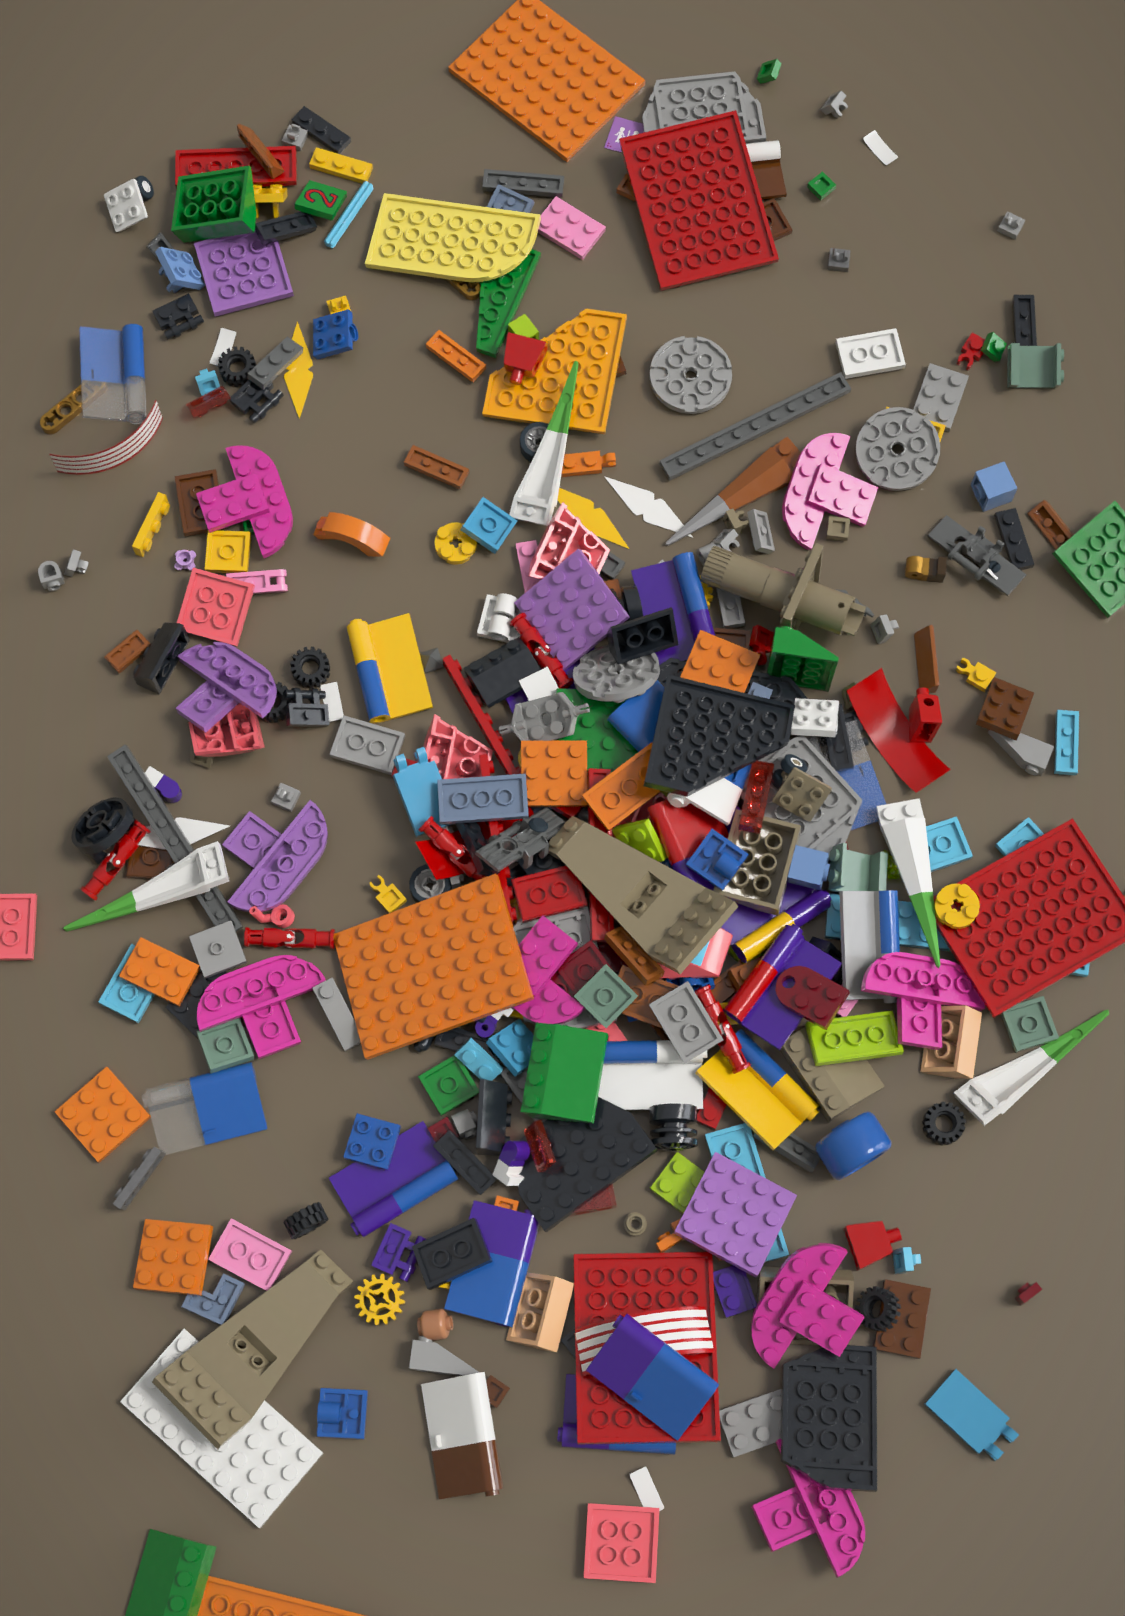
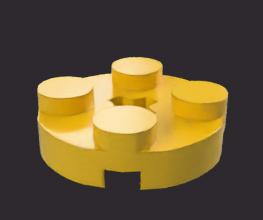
M449 523L440 527L435 537L436 553L449 564L458 565L467 562L477 549V541L460 530L464 523ZM457 539L462 543H459L458 547L454 548V545H450V542Z
M966 884L947 885L936 896L934 902L935 915L942 924H946L950 928H965L979 914L980 904L978 897ZM954 901L962 904L959 912L951 908Z

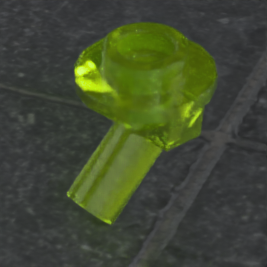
M884 849L882 852L888 853L887 878H900V873L892 855Z

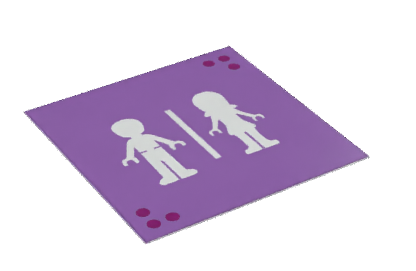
M615 116L604 148L622 153L619 139L644 133L643 124Z

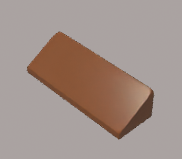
M238 124L239 138L268 175L274 179L284 173V169L254 131L249 127Z
M1046 500L1040 502L1027 513L1056 550L1073 536V533Z
M929 625L914 634L919 688H928L929 693H936L939 687L935 636L933 625Z

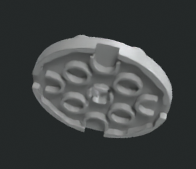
M685 336L674 338L661 346L652 359L650 366L652 390L665 406L674 411L686 414L708 411L723 401L731 387V362L724 350L707 338L699 336L697 338H685ZM688 371H693L696 373V378H686L685 374Z
M893 407L877 412L866 421L856 441V459L862 473L873 484L892 491L908 490L922 484L933 473L940 456V440L935 427L927 418L909 408ZM895 444H900L904 448L900 455L892 451V447Z
M609 645L596 648L585 654L580 659V664L573 669L575 687L582 695L588 699L614 701L616 703L623 702L625 699L637 695H643L657 681L660 674L659 660L655 653L618 665L609 651Z

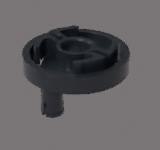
M113 797L101 800L84 812L75 824L71 835L73 844L80 852L89 854L97 864H100L107 856L104 850L115 844L134 825L133 811L122 798Z

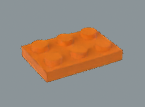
M140 937L119 977L180 1007L200 970V965Z

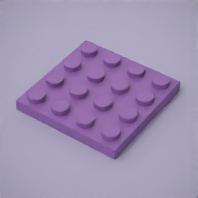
M254 231V233L213 238L194 243L214 316L294 296L278 241L262 245Z
M581 549L573 552L514 602L520 612L527 615L526 619L538 630L548 644L552 657L556 656L562 663L563 670L568 669L607 637V632L611 626L624 623L630 618Z
M715 1152L674 1234L746 1273L757 1277L797 1195Z

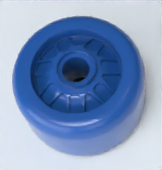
M867 1111L851 1120H846L832 1129V1132L819 1140L815 1146L817 1154L831 1176L836 1180H841L887 1152L891 1148V1140L876 1116Z

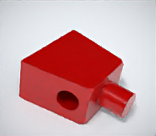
M508 332L504 367L505 371L511 373L510 383L521 385L523 376L534 378L548 350L545 341Z
M922 687L916 690V696L909 708L910 742L931 743L942 724V716L938 696L929 695V689Z
M883 1221L847 1225L843 1228L857 1271L893 1253L891 1244L902 1241L899 1228L886 1230Z

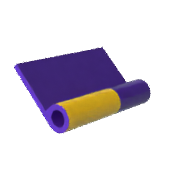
M787 882L778 916L736 903L738 908L721 928L733 935L730 946L737 957L743 963H747L767 950L785 925L791 926L795 924L800 928L830 908L832 899L825 890H815Z

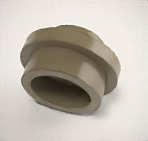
M633 1212L626 1216L624 1228L628 1234L638 1236L646 1230L647 1221L642 1214ZM636 1220L639 1222L640 1226L638 1228H633L631 1226V1222Z

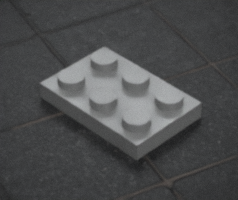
M930 363L913 410L930 421L946 425L944 431L950 432L969 376Z
M343 715L330 751V757L392 775L395 767L393 759L401 751L405 733Z
M688 981L649 1004L684 1064L723 1041L722 1036Z
M782 1389L719 1411L720 1422L733 1458L776 1443L778 1439H781Z

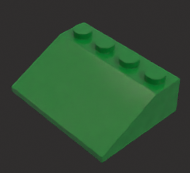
M250 166L178 177L171 231L183 243L254 233L257 214Z
M788 626L776 627L766 673L776 677H791L800 688L829 692L839 657L798 630H793V628Z
M536 1023L521 1112L531 1118L594 1123L608 1033L558 1024Z
M150 1529L125 1616H198L216 1546Z

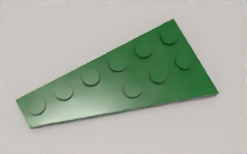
M531 249L523 262L509 273L496 279L481 282L477 352L493 358L497 357L508 332V324L513 321L540 260L541 252Z

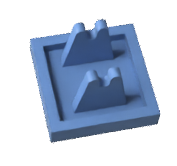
M159 247L155 251L162 265L158 272L160 275L165 274L170 281L166 287L168 292L173 290L176 293L182 287L201 290L205 286L201 274L188 252Z

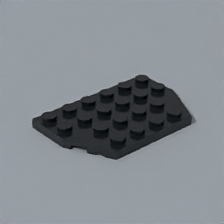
M598 1097L594 1123L547 1119L518 1140L526 1141L530 1147V1155L524 1161L522 1171L519 1174L524 1177L518 1185L519 1195L543 1230L548 1232L658 1150L630 1112Z
M847 1345L840 1357L825 1348H821L782 1365L781 1462L827 1489L877 1491V1347Z

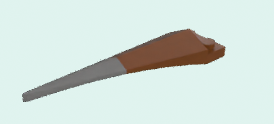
M788 437L772 448L770 447L676 532L665 545L669 546L724 517L725 512L730 509L736 511L788 486L801 452Z

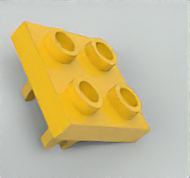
M279 184L270 185V188H262V185H253L256 219L259 217V202H273L274 218H278L279 202L286 200L288 196L287 188H282V185Z

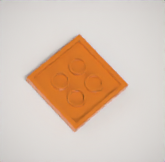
M700 630L680 677L745 693L760 654Z
M587 740L521 741V774H526L528 807L588 806L581 797V795L588 791Z
M107 1066L55 1111L57 1116L98 1163L151 1118L149 1113Z
M145 1219L133 1288L136 1290L202 1296L213 1226Z

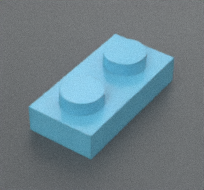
M472 1038L466 1041L454 1054L479 1079L492 1081L503 1070V1067Z

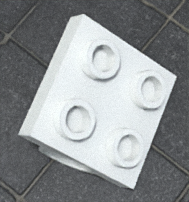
M504 593L497 596L487 594L477 636L506 643L518 637L520 638L517 630L510 626V621L521 614L514 603L517 598Z
M795 698L791 735L836 737L839 701Z

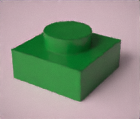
M778 59L762 63L757 80L761 84L776 80L782 63Z
M822 171L808 183L807 188L819 200H822L836 189V184Z
M994 332L987 334L981 351L992 361H1000L1007 343Z

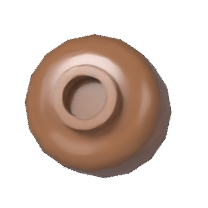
M444 1309L424 1311L417 1321L419 1335L432 1341L446 1339L450 1330H453L452 1317L448 1316Z

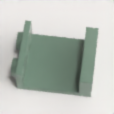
M1011 343L1007 347V388L1059 387L1061 382L1064 381V370H1061V362L1064 361V349H1061V343H1057L1054 346H1020V343Z
M847 843L833 846L829 854V890L836 892L886 891L888 853L863 854L847 850Z

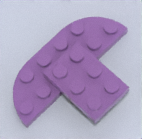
M213 642L214 645L207 646L199 644L177 656L182 664L207 680L176 707L178 714L205 733L239 703L262 719L271 711L277 694L276 684L271 673L263 665L236 647L223 642Z
M309 800L283 834L276 831L251 811L242 819L222 846L250 866L253 871L227 901L229 905L245 912H249L252 906H256L261 912L281 905L291 896L319 861L327 844V825L322 812L314 802Z

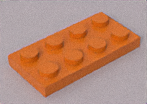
M652 742L581 795L607 831L660 792V790L643 786Z

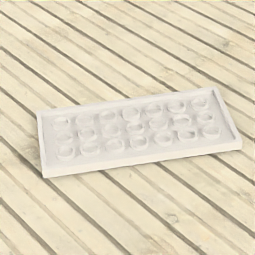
M183 1329L120 1402L258 1528H261L324 1453L265 1400L251 1421L220 1449H217L152 1383L159 1373L199 1342L186 1329Z

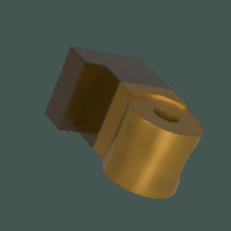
M910 556L906 559L905 576L920 581L943 583L946 575L947 557L934 559Z

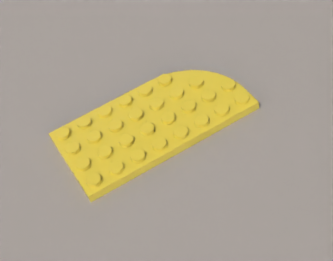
M384 193L365 266L372 269L463 282H483L496 279L515 269L528 256L537 237L541 216L540 214Z

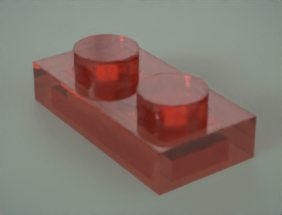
M222 385L186 405L193 417H200L208 413L209 409L224 405L231 398Z

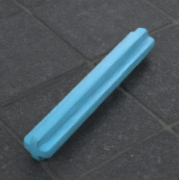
M363 182L325 238L326 246L330 248L335 247L373 191L371 183Z

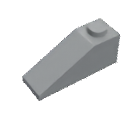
M991 730L988 731V734L1027 773L1040 776L1043 774L1054 746L1022 733L1019 734L1016 741Z
M333 978L314 986L313 991L344 1051L359 1045L361 1042L355 1020Z
M419 1336L418 1340H413L410 1370L455 1376L480 1373L430 1339Z

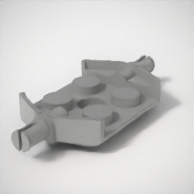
M563 692L515 704L511 724L500 726L499 730H504L500 731V734L504 735L513 732L521 741H551L574 734L577 717L580 714L589 713L590 708L581 710L589 707L587 703L574 706ZM545 713L550 714L552 718L549 725L543 722V715Z

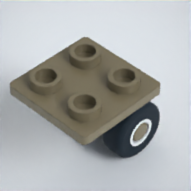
M787 754L780 763L782 769L775 770L771 776L772 784L778 789L772 802L810 822L830 794L832 787L807 774V765L802 759L795 755Z

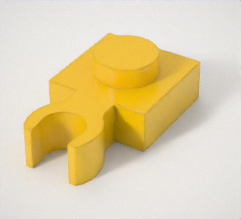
M962 658L961 663L966 668L963 669L957 666L956 672L966 674L968 676L967 683L985 692L996 672L979 662L974 667L969 660Z
M380 875L377 876L379 881H381L379 886H374L370 882L372 890L380 893L376 896V900L388 913L396 911L407 902V899L392 883L387 887Z

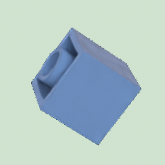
M1005 461L976 471L971 482L974 495L983 512L1012 502L1017 491V486Z
M796 845L787 877L788 883L821 891L823 881H826L830 864H828L829 853Z

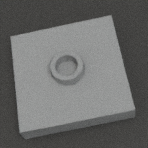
M232 921L189 936L205 979L247 963Z

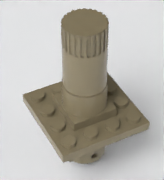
M815 543L813 550H808L805 557L806 564L804 568L798 567L796 574L777 567L773 568L723 548L713 546L704 564L700 579L705 584L781 613L779 625L791 627L793 630H799L803 621L840 636L843 632L855 636L866 610L865 606L855 603L856 597L819 584L824 546Z

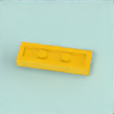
M317 147L309 163L310 169L361 184L365 181L368 182L373 170L371 163Z
M157 493L132 545L135 555L144 557L145 552L150 550L152 538L160 530V521L163 515H167L170 504L167 496L163 493Z

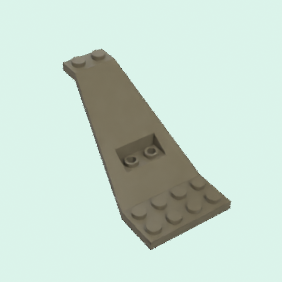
M574 816L566 821L564 826L549 841L548 854L560 859L652 960L680 975L738 908L735 901L698 884Z
M320 1249L305 1263L187 1350L159 1373L152 1383L217 1449H220L251 1421L334 1300L351 1286L353 1280Z

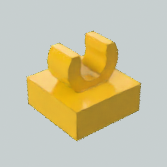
M346 296L326 301L330 314L347 309L351 311Z

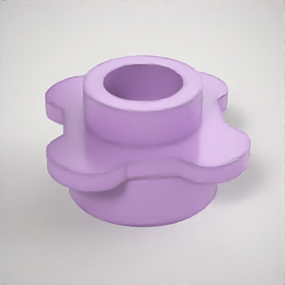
M179 550L175 553L176 563L174 567L176 570L188 569L192 571L195 568L194 558L196 553L194 551Z

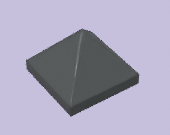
M161 232L146 246L158 261L159 259L155 251L159 247L173 249Z
M438 648L420 653L425 673L444 668Z

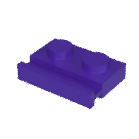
M729 1266L713 1272L714 1287L725 1318L756 1308L757 1303L745 1271L735 1266Z

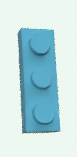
M1056 711L1054 774L1077 775L1079 711Z

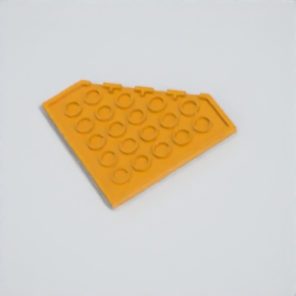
M584 309L577 317L571 321L568 320L555 329L554 333L541 339V341H545L547 344V353L534 378L523 376L521 385H514L509 382L511 373L505 371V367L491 373L482 412L483 417L530 424L536 422L549 424L573 363L577 361L579 365L569 429L605 435L627 314Z

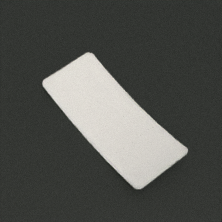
M875 130L863 138L872 152L885 165L898 158Z
M221 328L210 364L218 366L219 357L222 358L221 354L223 352L227 354L226 349L228 348L232 350L236 336L235 331Z
M337 682L321 685V691L326 692V698L323 699V702L328 704L329 722L342 719L344 714Z
M647 1467L631 1473L630 1478L643 1507L659 1508V1511L663 1510L664 1505Z

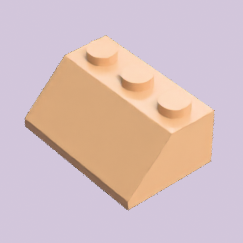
M966 1005L941 1006L942 1048L939 1050L924 1048L920 1072L954 1079H973L982 1013Z
M527 1272L512 1328H509L506 1340L557 1353L574 1283L555 1276Z

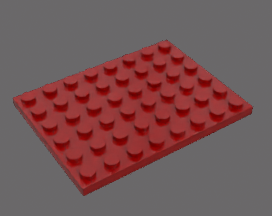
M736 110L619 139L660 291L779 261Z
M1073 818L956 883L968 885L975 892L979 900V914L969 926L962 929H953L946 924H942L935 915L938 931L993 1018L1125 943V897ZM954 901L951 908L959 912L962 904Z
M711 1253L574 1254L575 1329L619 1317L620 1314L624 1316L626 1314L665 1308L704 1306L714 1353L682 1354V1356L718 1383L713 1257ZM575 1334L577 1444L721 1441L718 1388L677 1441L592 1374L583 1376Z

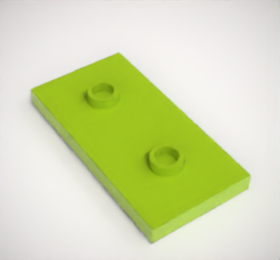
M893 1010L834 1018L827 1030L810 1021L805 1024L815 1066L902 1055L904 1052L902 1044H898V1028Z

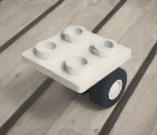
M138 176L104 194L116 232H121L148 217L143 201L151 199L154 195V190L151 182L146 177Z

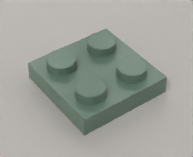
M605 964L574 997L607 1028L638 995Z
M1044 996L1019 1003L1001 1014L1015 1053L1059 1039Z
M240 1018L202 1032L196 1031L210 1073L254 1060V1055Z

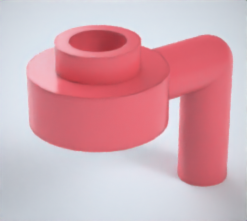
M284 904L275 907L270 914H263L256 906H252L249 910L250 914L258 922H273L279 928L289 927L295 918L293 910Z

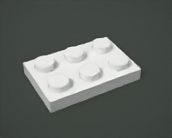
M896 328L836 339L835 343L845 379L905 369L906 364Z

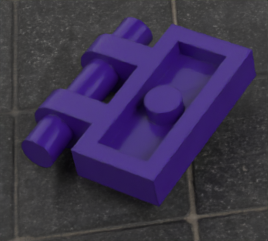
M390 1223L371 1266L392 1276L397 1267L402 1270L399 1279L408 1282L410 1275L415 1272L416 1268L414 1266L417 1262L412 1246L426 1239L418 1236L414 1244L409 1241L412 1232ZM405 1248L411 1250L406 1263L400 1261Z

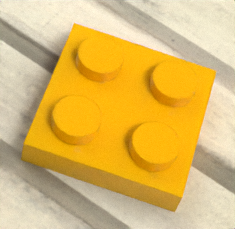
M208 530L205 571L211 573L248 572L251 533L244 531H214L210 533Z

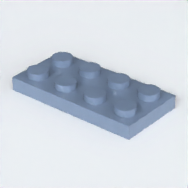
M526 774L437 780L440 825L529 818Z

